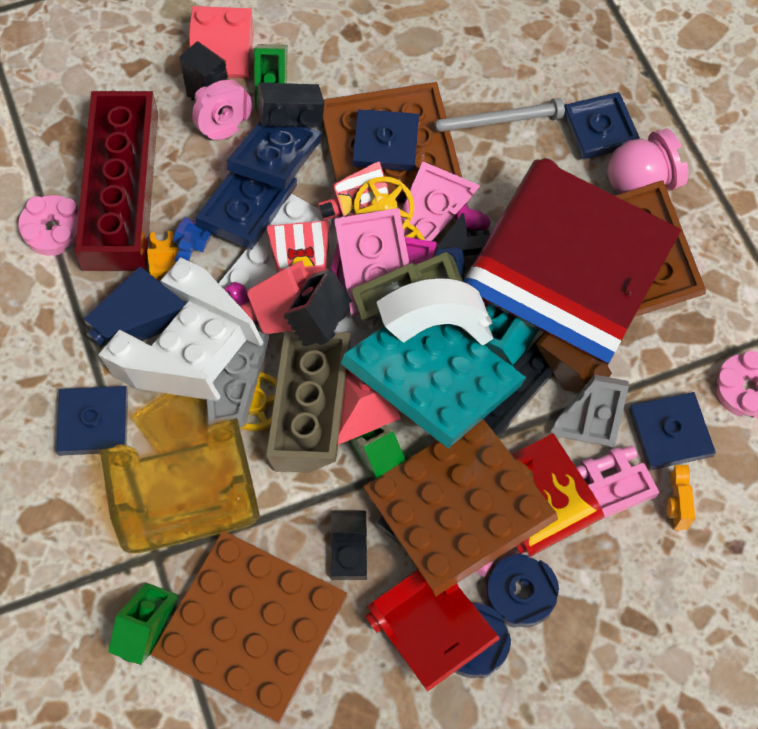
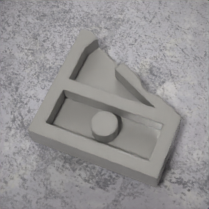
M594 375L552 423L550 434L554 433L558 437L615 447L629 381Z

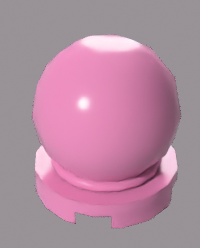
M669 128L655 130L649 134L648 140H628L616 148L607 168V175L612 189L618 194H622L661 180L664 181L666 189L671 191L686 185L689 177L687 162L681 164L676 149L682 146L676 135Z

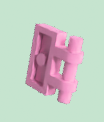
M633 445L623 449L616 447L609 450L608 455L595 460L592 458L581 461L580 466L576 467L583 479L586 478L590 481L591 484L588 486L598 500L605 518L656 498L660 493L644 462L633 467L630 466L628 461L637 458V452ZM612 467L617 469L618 473L603 478L601 474L602 471Z

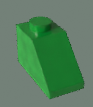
M257 44L254 48L255 109H257L259 82L287 83L288 45Z
M387 425L348 441L365 470L375 479L406 460L394 430Z
M145 583L116 615L108 653L121 657L124 661L142 665L159 641L177 602L178 594Z

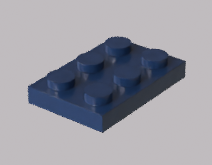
M259 121L227 160V171L285 190L321 142L322 132L309 127L306 128L305 126L300 128L298 125L295 128L292 125L290 127L286 125L283 127L272 125L270 127L268 124L264 127L261 121Z
M229 172L196 216V226L252 250L266 231L267 226L271 224L282 205L297 187V178L294 177L284 190Z

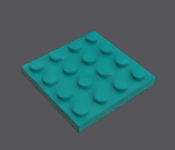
M440 324L429 327L404 343L383 326L346 352L340 363L448 449L519 389L526 378L512 365L489 350L487 346H482L474 337L460 326L454 324Z

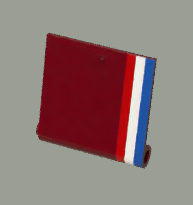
M537 159L532 162L463 282L479 291L485 307L490 303L596 360L609 365L682 229L559 168L550 159Z

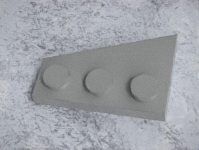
M262 330L258 331L263 341L262 346L260 347L246 340L213 381L220 399L218 401L207 399L208 423L212 432L246 425L269 341V334H265Z

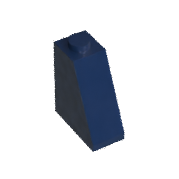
M139 267L84 318L88 328L86 334L99 348L103 345L106 346L119 330L144 341L161 334L186 303L142 267Z

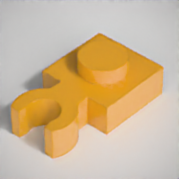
M167 231L168 238L164 241L157 240L155 232L150 233L151 249H147L149 273L158 281H161L176 263L174 260L179 248L174 247V234L172 231Z
M674 465V471L670 472L673 495L667 500L668 518H673L674 530H688L696 519L693 489L689 485V465Z

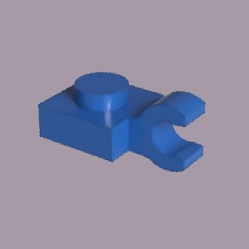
M184 217L175 231L173 242L179 244V251L174 261L177 262L180 257L189 261L195 250L204 252L211 239L212 232L196 226V221Z

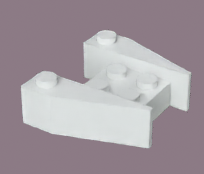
M180 257L163 277L161 283L183 300L186 305L153 345L150 346L119 330L98 355L112 376L136 389L218 401L220 395L213 381L246 340L260 347L263 341L253 320L206 269Z

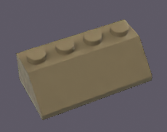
M284 331L266 454L275 472L310 473L336 462L347 368L340 363L344 354L350 350V333L335 332V336L325 344L318 345L316 343L303 346L302 341L298 340L299 336L294 334L295 332Z

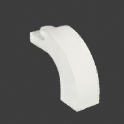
M453 279L422 280L403 286L377 301L384 326L403 343L419 332L440 324L461 326L482 346L494 339L489 328L492 321L479 291L461 281Z

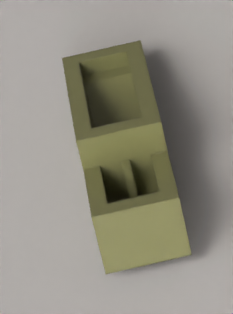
M445 252L417 265L413 263L408 264L351 290L362 320L367 321L381 317L377 301L403 286L428 279L463 281L454 257Z

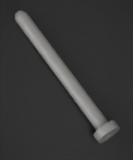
M560 97L552 98L550 104L439 119L434 122V128L438 132L545 116H551L556 120L564 117L565 107Z

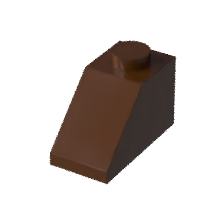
M544 333L536 343L556 378L566 391L579 393L594 375L610 377L612 374L608 365L547 333Z

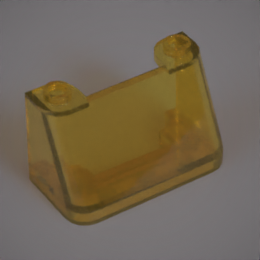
M237 418L218 421L213 424L206 432L207 443L141 459L136 449L127 445H116L112 448L100 450L109 515L123 551L132 554L144 553L221 534L223 530L229 532L242 529L257 522L260 513Z

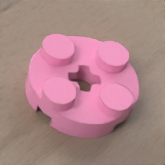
M230 79L215 82L208 87L200 88L196 92L192 119L194 125L210 139H226L240 130L237 126L241 123L242 119L247 121L252 109L251 97L236 80ZM223 106H227V107H225L224 109H222V113L219 115V114H218V111H219Z
M57 195L32 197L27 201L26 208L19 217V232L24 242L35 253L46 256L59 255L66 252V247L76 243L79 209L75 201L70 198ZM53 220L59 223V225H54L52 230H47L45 225Z
M748 351L745 354H738L729 358L722 365L716 377V394L720 403L732 414L740 417L744 414L758 418V391L755 392L753 389L746 391L743 388L744 380H751L756 384L755 387L758 390V352Z

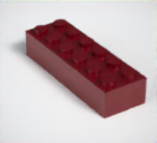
M91 91L75 243V254L82 271H136L139 267L146 271L158 110L153 91Z

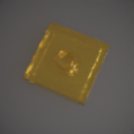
M165 393L131 415L133 422L169 471L226 433L225 430L211 431L208 423L207 404L200 398Z

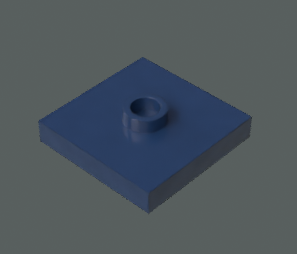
M620 92L564 105V118L582 160L612 153L628 140L640 139Z
M358 109L353 167L366 168L376 162H380L382 169L415 171L419 114Z
M127 386L59 389L57 454L65 456L127 452Z
M695 392L630 406L629 412L649 470L714 457L716 451Z

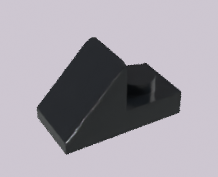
M462 213L438 244L436 251L457 247L463 251L464 256L478 255L490 236V230L475 231L471 233L470 237H467L465 215Z
M332 511V580H367L366 511Z

